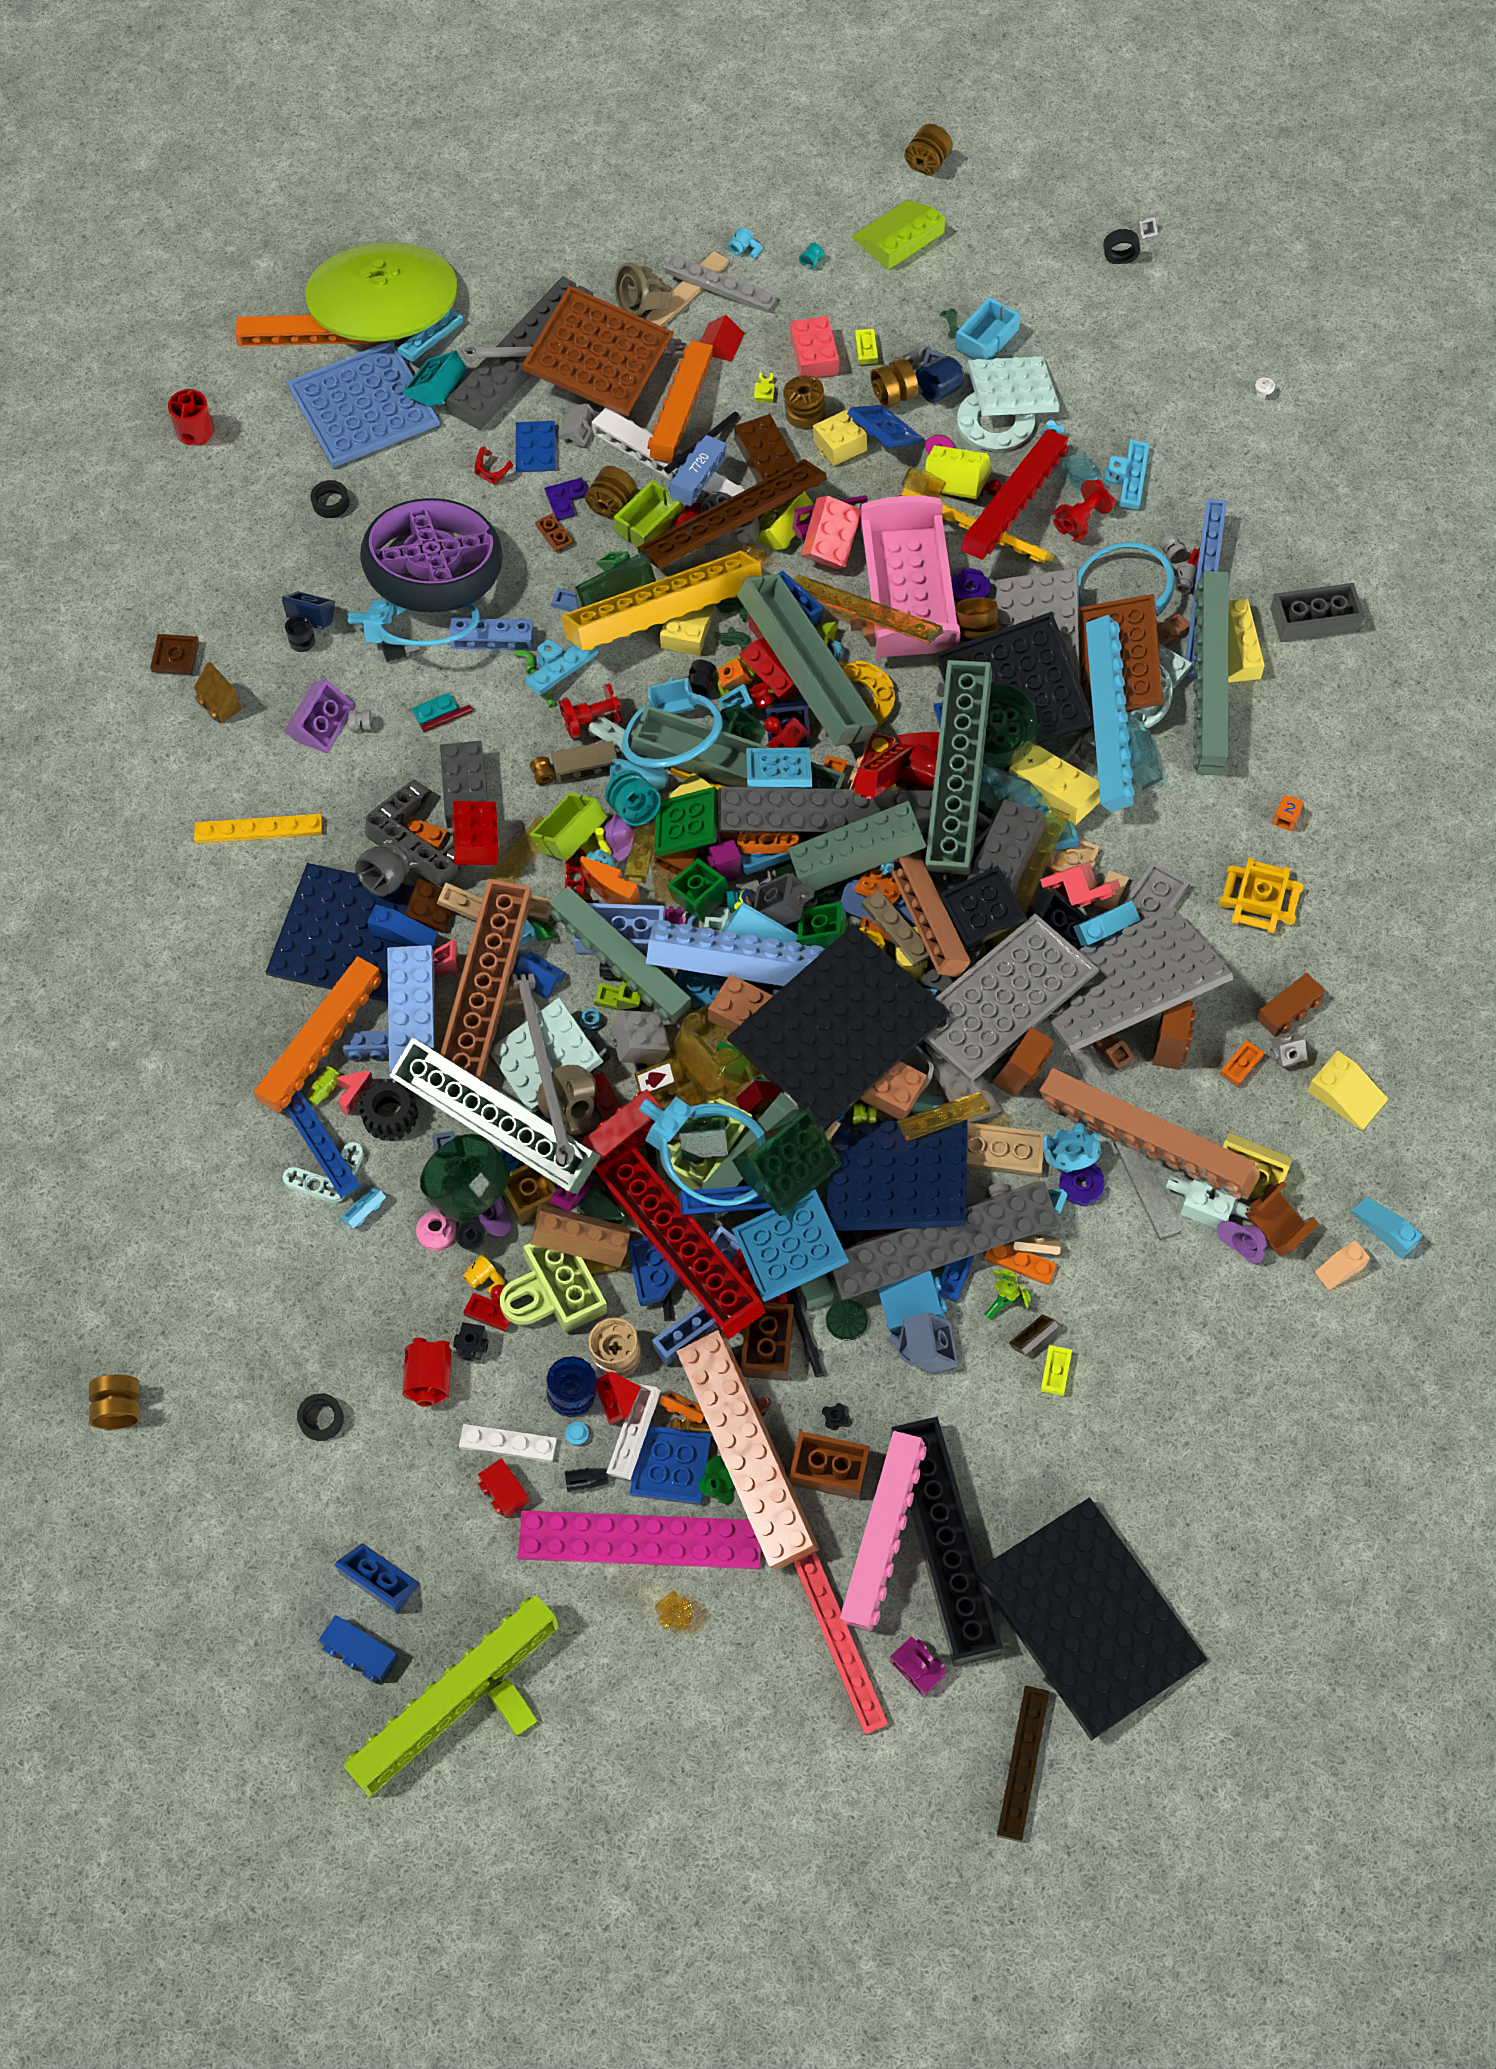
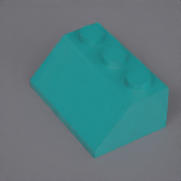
M456 350L429 358L402 393L428 407L433 405L440 406L447 401V396L455 390L457 383L464 379L463 376L468 371V368Z

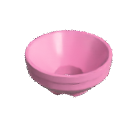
M430 1211L424 1214L417 1223V1239L427 1249H445L456 1239L457 1223L445 1211ZM432 1221H440L442 1227L438 1231H431L429 1224Z

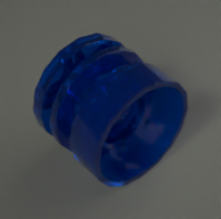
M575 1356L563 1357L554 1362L549 1368L546 1378L547 1400L552 1410L566 1417H577L588 1412L594 1404L596 1397V1375L591 1364L583 1358ZM572 1388H575V1391L567 1392V1390L570 1391Z

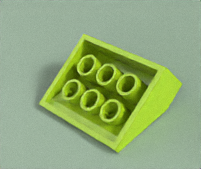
M905 200L852 235L851 238L889 270L942 235L945 229V217L931 206Z

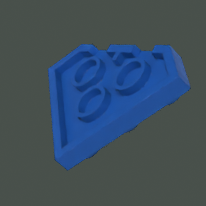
M645 1237L628 1242L627 1247L640 1306L663 1301L678 1278Z

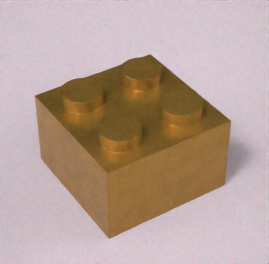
M527 1164L498 1178L500 1190L520 1226L536 1218L539 1204L558 1207L549 1202L551 1195L556 1191L552 1181Z

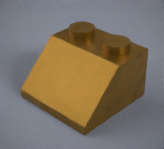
M208 662L194 686L196 692L195 699L201 707L205 705L208 708L207 712L213 720L217 718L223 723L242 709L235 688L211 662Z

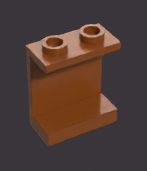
M1284 1181L1276 1185L1271 1183L1263 1189L1264 1194L1251 1201L1249 1204L1250 1208L1245 1213L1252 1224L1261 1229L1266 1237V1241L1279 1256L1292 1252L1319 1224L1314 1217L1302 1220L1281 1195L1280 1191L1287 1185Z

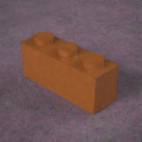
M1305 973L1259 1010L1256 1019L1274 1037L1280 1032L1284 1034L1292 1027V1023L1295 1020L1300 1022L1306 1017L1309 1009H1316L1323 1003L1324 1000L1322 998L1325 989L1308 973Z

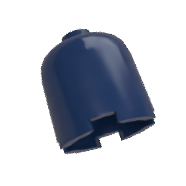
M951 356L935 359L922 365L915 372L918 385L920 384L923 391L921 395L930 403L940 401L956 392L964 382L963 367Z

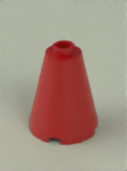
M918 743L909 757V765L905 766L902 780L906 783L934 788L937 754L926 745Z

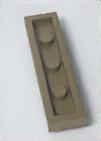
M880 891L862 901L861 906L914 967L931 958L923 940Z

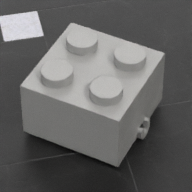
M621 1010L611 1023L613 1034L612 1046L616 1047L619 1062L660 1064L670 1051L662 1018L656 1012Z

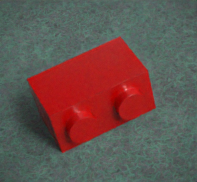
M502 1458L478 1473L480 1480L478 1486L485 1496L487 1494L493 1499L491 1505L498 1515L502 1513L507 1518L530 1502L528 1495Z

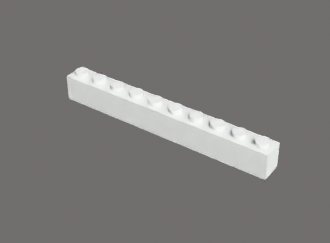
M605 408L592 421L594 435L669 480L677 475L679 468L667 474L664 471V467L669 462L650 458V449H647L649 438H653V435L648 430L640 428L633 421L625 419L619 413ZM680 449L677 450L676 455L682 454ZM715 472L698 497L704 500L709 494L714 492H724L733 497L745 489Z

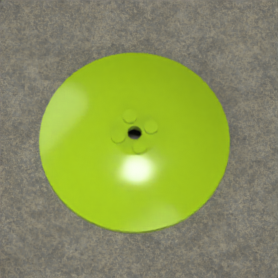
M375 242L341 251L319 265L307 282L305 299L308 311L313 319L326 330L354 340L388 341L417 334L440 321L449 312L456 300L458 291L457 279L450 264L440 255L429 249L402 242Z

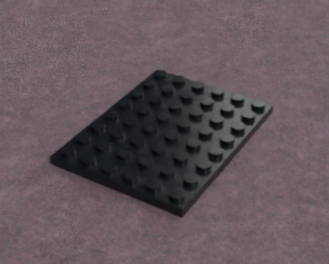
M853 924L727 1037V1041L824 1132L950 1016V1012Z
M1090 1497L974 1573L1091 1741L1207 1661V1658Z

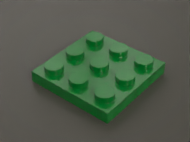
M715 786L661 800L655 823L654 853L657 857L717 841L718 790Z

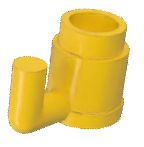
M482 1255L462 1275L463 1279L473 1289L478 1285H482L490 1278L494 1284L486 1290L488 1294H490L493 1286L498 1284L505 1286L506 1283L496 1272L494 1266Z

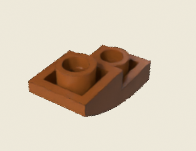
M553 513L535 521V526L555 552L573 544V540L566 529L559 524Z

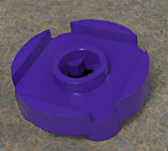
M973 568L963 569L961 573L955 574L951 579L953 597L957 603L968 598L989 597L991 583L989 578L987 580L984 573L980 570ZM973 585L974 589L969 590L966 587Z
M1094 1163L1083 1169L1071 1172L1062 1171L1059 1178V1189H1063L1068 1194L1066 1200L1080 1206H1087L1096 1202L1101 1197L1105 1185L1104 1175L1101 1169ZM1078 1179L1082 1181L1083 1179H1085L1086 1187L1078 1186V1182L1076 1180Z

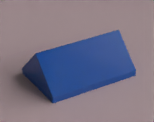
M363 1543L335 1563V1567L340 1575L396 1614L420 1584Z

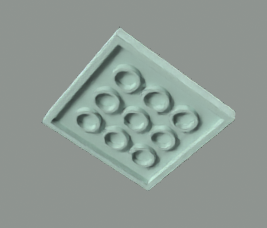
M1043 356L968 360L967 368L982 416L1059 411L1060 405Z
M560 998L537 1013L551 1072L565 1065H579L591 1072L604 1062ZM526 1021L492 1047L491 1056L524 1106L535 1113L539 1110L537 1093L542 1080L528 1022Z

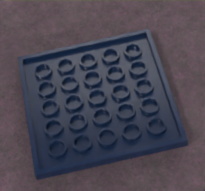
M307 863L267 966L266 975L332 990L358 956L378 967L381 973V984L371 992L369 998L388 1003L387 948L407 946L371 935L367 922L375 904L405 914L414 886L401 883L400 887L391 894L384 897L377 896L364 887L356 873Z
M968 1118L905 1120L904 1122L901 1120L876 1121V1123L861 1122L858 1124H853V1122L841 1123L832 1136L827 1215L834 1230L966 1227Z

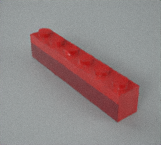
M894 742L857 768L854 793L861 794V797L865 799H873V797H876L902 778L905 766L909 765V757L915 746Z

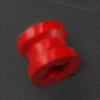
M759 683L749 690L750 697L755 700L754 705L756 708L766 707L774 701L773 694L768 691L767 683Z

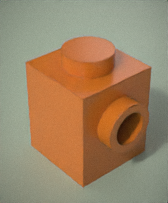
M739 658L734 659L717 670L720 677L718 679L720 686L729 692L740 685L748 686L753 682L748 667Z

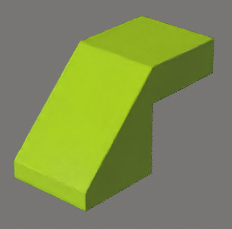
M622 981L621 988L599 983L594 1005L614 1010L635 1008L639 1006L641 995L637 991H631L626 985V981Z

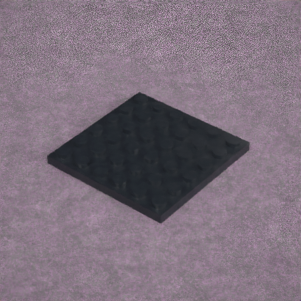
M1052 611L934 653V658L944 684L948 660L991 663L992 681L983 764L1094 725L1092 712Z

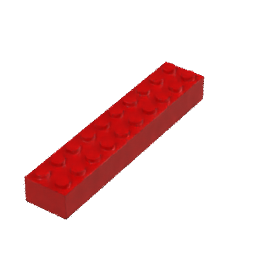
M632 1144L595 1169L603 1186L727 1340L766 1313L758 1296L693 1217L681 1214L679 1200Z

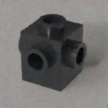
M462 1322L460 1333L455 1335L453 1347L456 1348L457 1354L461 1359L466 1361L481 1360L482 1354L487 1352L489 1339H486L487 1331L485 1326Z

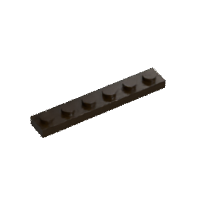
M1027 1685L1024 1687L996 1837L1022 1842L1049 1697L1048 1690Z

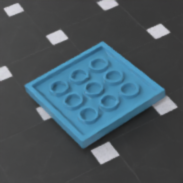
M816 1189L732 1229L764 1302L849 1262Z

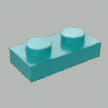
M448 692L411 709L418 724L422 725L458 708Z

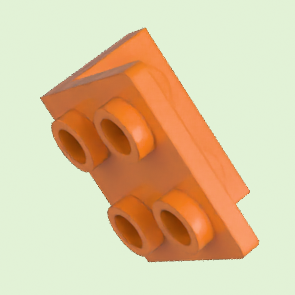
M874 868L867 870L854 887V892L866 897L880 891L892 906L902 897L893 876L883 875L881 871Z

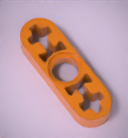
M745 833L737 839L739 851L744 854L789 853L788 848L800 844L799 837L795 833ZM769 841L774 842L770 845H764V843Z

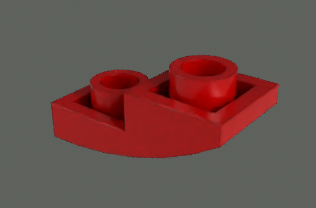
M917 732L898 735V743L913 746L921 743L937 754L940 732Z

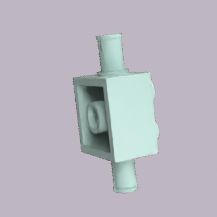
M1170 1175L1166 1189L1185 1195L1184 1198H1186L1180 1215L1216 1229L1221 1222L1228 1221L1229 1216H1232V1214L1248 1219L1245 1213L1250 1206L1239 1202L1238 1199L1227 1193L1228 1190L1221 1187L1220 1189H1215L1207 1184V1180L1202 1178L1187 1182Z

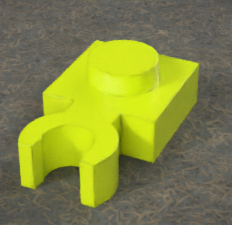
M760 372V383H755L754 402L773 403L775 384H772L773 373H770V377L765 379L763 378V372Z

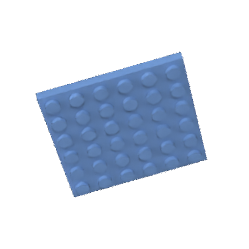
M392 340L286 381L290 393L332 468L440 425L431 406L428 407L402 393L413 378V375L402 356L398 354V349Z

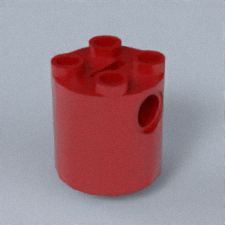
M184 389L171 396L168 401V410L178 440L188 445H203L207 443L214 433V424L205 395L194 389Z
M414 1338L412 1344L405 1347L402 1395L406 1399L414 1401L418 1406L430 1407L449 1397L452 1349L449 1347L450 1343L448 1341L427 1342L424 1338Z

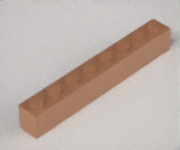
M916 851L895 859L892 872L893 878L937 973L960 977L971 961L919 852Z

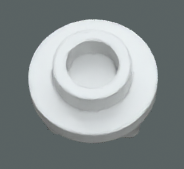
M1260 378L1255 384V389L1258 392L1257 397L1265 399L1267 394H1271L1275 388V383L1269 378Z

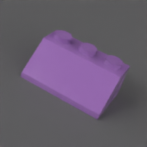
M326 679L315 682L306 693L284 732L300 744L328 753L349 717V710H353L356 705Z

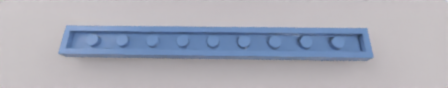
M1207 498L1195 589H1197L1198 579H1202L1204 571L1218 572L1227 505L1225 500ZM1194 596L1185 659L1192 663V669L1185 675V677L1196 678L1197 674H1194V662H1197V656H1194V645L1197 643V638H1194V628L1197 625V620H1194L1195 607H1197Z

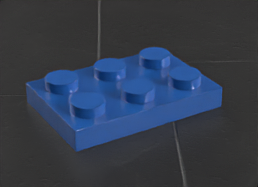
M555 421L516 422V473L555 471Z

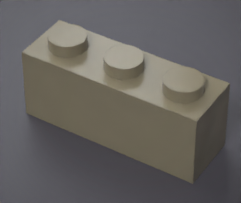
M613 741L579 746L578 748L551 753L557 784L610 774V765H615L612 759H617Z

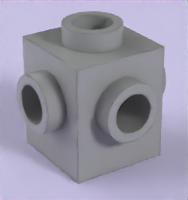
M1284 1033L1279 1035L1278 1038L1271 1039V1057L1280 1065L1291 1067L1296 1065L1297 1062L1308 1060L1305 1039L1299 1034Z

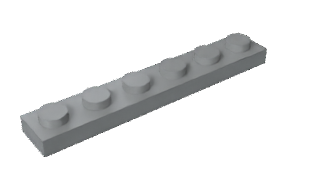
M672 255L665 268L666 274L767 313L770 312L777 298V295L676 255Z

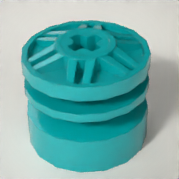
M625 770L616 774L606 787L605 797L607 803L625 823L631 826H641L648 823L659 811L661 805L659 793L635 770Z

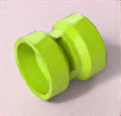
M855 1103L853 1124L861 1122L876 1123L877 1108L872 1105L863 1106L862 1103Z

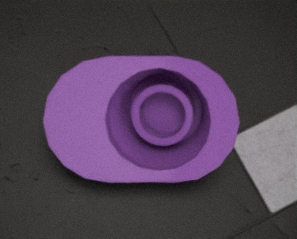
M615 814L606 823L603 830L605 840L612 851L611 856L615 858V863L626 859L631 853L637 833V826L625 823L619 815Z
M491 1187L479 1188L474 1194L470 1208L472 1219L481 1223L489 1233L495 1236L507 1235L511 1229V1221L501 1195Z
M1223 1221L1218 1225L1217 1233L1222 1242L1239 1252L1250 1263L1256 1264L1263 1260L1264 1249L1269 1243L1266 1241V1237L1260 1228L1255 1225L1240 1226L1232 1221Z

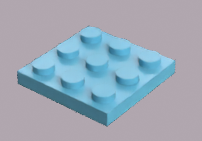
M746 748L747 787H812L810 748Z

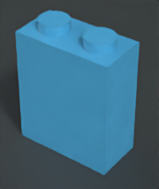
M931 1271L878 1288L887 1326L891 1334H901L903 1320L925 1312H930L946 1320L944 1312L948 1311L944 1298L940 1299L938 1292L942 1290L939 1278L934 1277Z

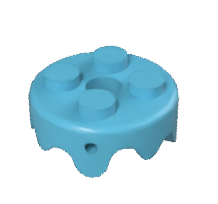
M1076 1123L1071 1131H1065L1061 1128L1057 1129L1052 1139L1049 1134H1044L1043 1150L1046 1162L1063 1172L1086 1168L1095 1163L1100 1157L1101 1148L1098 1134L1095 1132L1089 1135L1082 1123Z

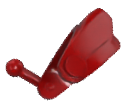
M480 447L476 457L474 473L495 485L507 474L509 469L513 467L511 461H508L500 471L488 472L484 467L483 458L484 454L485 456H490L491 451L486 450V447Z

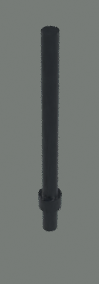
M733 412L706 435L715 438L739 418V414ZM697 442L682 454H677L672 458V462L664 467V471L670 474L676 468L684 465L689 453L694 452Z
M793 1288L787 1291L790 1304L794 1305V1316L806 1349L804 1353L807 1361H810L814 1376L821 1377L824 1373L819 1361L820 1354L818 1348L814 1346L796 1290Z

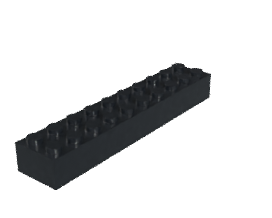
M938 1416L891 1427V1438L893 1431L922 1438L925 1443L924 1446L927 1447L925 1458L923 1461L920 1460L918 1469H920L919 1480L917 1484H913L911 1491L914 1493L910 1510L953 1667L1001 1656L1003 1646L989 1596L974 1574L980 1568V1564Z

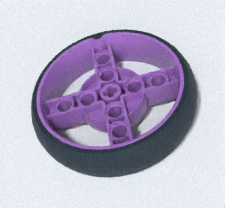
M423 498L402 502L382 512L374 519L365 532L360 551L363 572L370 585L378 594L399 607L430 613L456 610L470 605L484 596L495 583L500 573L503 558L500 539L494 527L482 514L465 504L437 498ZM440 530L455 532L463 536L453 537L449 533ZM412 532V535L405 540L402 546L381 549L392 539ZM483 561L469 573L452 579L451 575L458 570L460 564ZM410 573L417 578L429 581L414 580L398 574Z

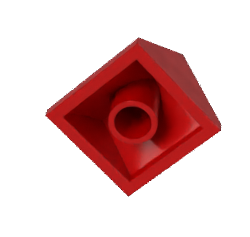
M724 315L708 323L700 342L713 345L712 357L732 362L744 332L727 315Z
M609 1372L594 1380L609 1425L628 1417L641 1386L614 1372Z

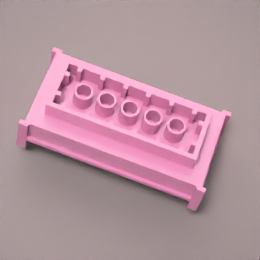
M898 496L878 499L861 505L860 532L864 540L876 637V661H880L881 657L933 654L959 645L960 627L957 625L942 519L943 506L940 498Z

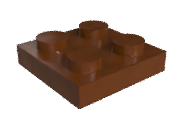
M158 634L150 666L151 671L155 673L192 675L199 646L198 636Z
M417 879L404 915L436 932L445 933L452 910L436 904L443 888Z

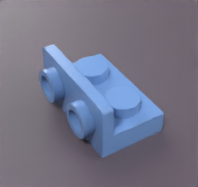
M346 1031L345 1045H343L345 1058L358 1061L362 1058L382 1060L384 1057H389V1031Z

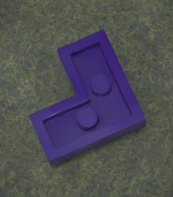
M582 477L544 488L557 521L574 517L575 512L571 501L585 497L588 492Z

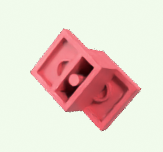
M1090 862L1040 879L1043 888L1047 886L1050 889L1057 888L1064 884L1071 905L1078 904L1079 907L1091 904V902L1096 901V897L1099 898V901L1116 894L1115 890L1121 887L1118 879L1097 885Z

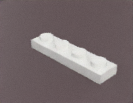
M637 1384L641 1386V1389L621 1429L607 1470V1474L610 1476L631 1480L661 1392L660 1389L654 1386Z
M463 1424L459 1449L553 1463L557 1438Z

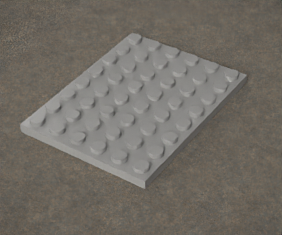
M1172 907L1079 949L1078 951L1099 968V972L1052 1012L1046 1020L1072 1053L1233 980V974L1175 907Z

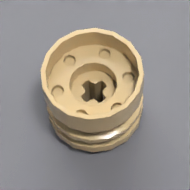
M614 1317L604 1319L591 1330L588 1339L589 1349L594 1364L600 1373L605 1375L609 1372H614L622 1377H626L637 1369L640 1365L642 1353L637 1333L632 1324L624 1319Z

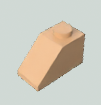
M1355 1240L1337 1251L1315 1271V1274L1325 1287L1331 1290L1364 1269L1370 1257Z

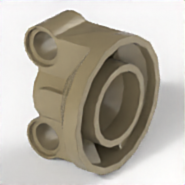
M633 262L624 263L618 268L615 276L614 289L619 308L637 316H641L645 310H666L669 308L673 289L669 285L661 284L658 276L653 274L651 268L638 266Z
M565 1065L556 1068L551 1074L566 1133L574 1138L591 1134L592 1124L589 1118L595 1106L596 1080L588 1070L579 1065ZM541 1083L537 1093L538 1107L545 1117L551 1120Z

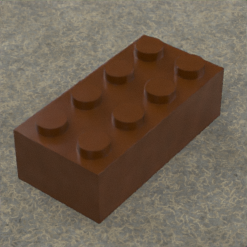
M771 414L734 426V440L757 483L797 463Z

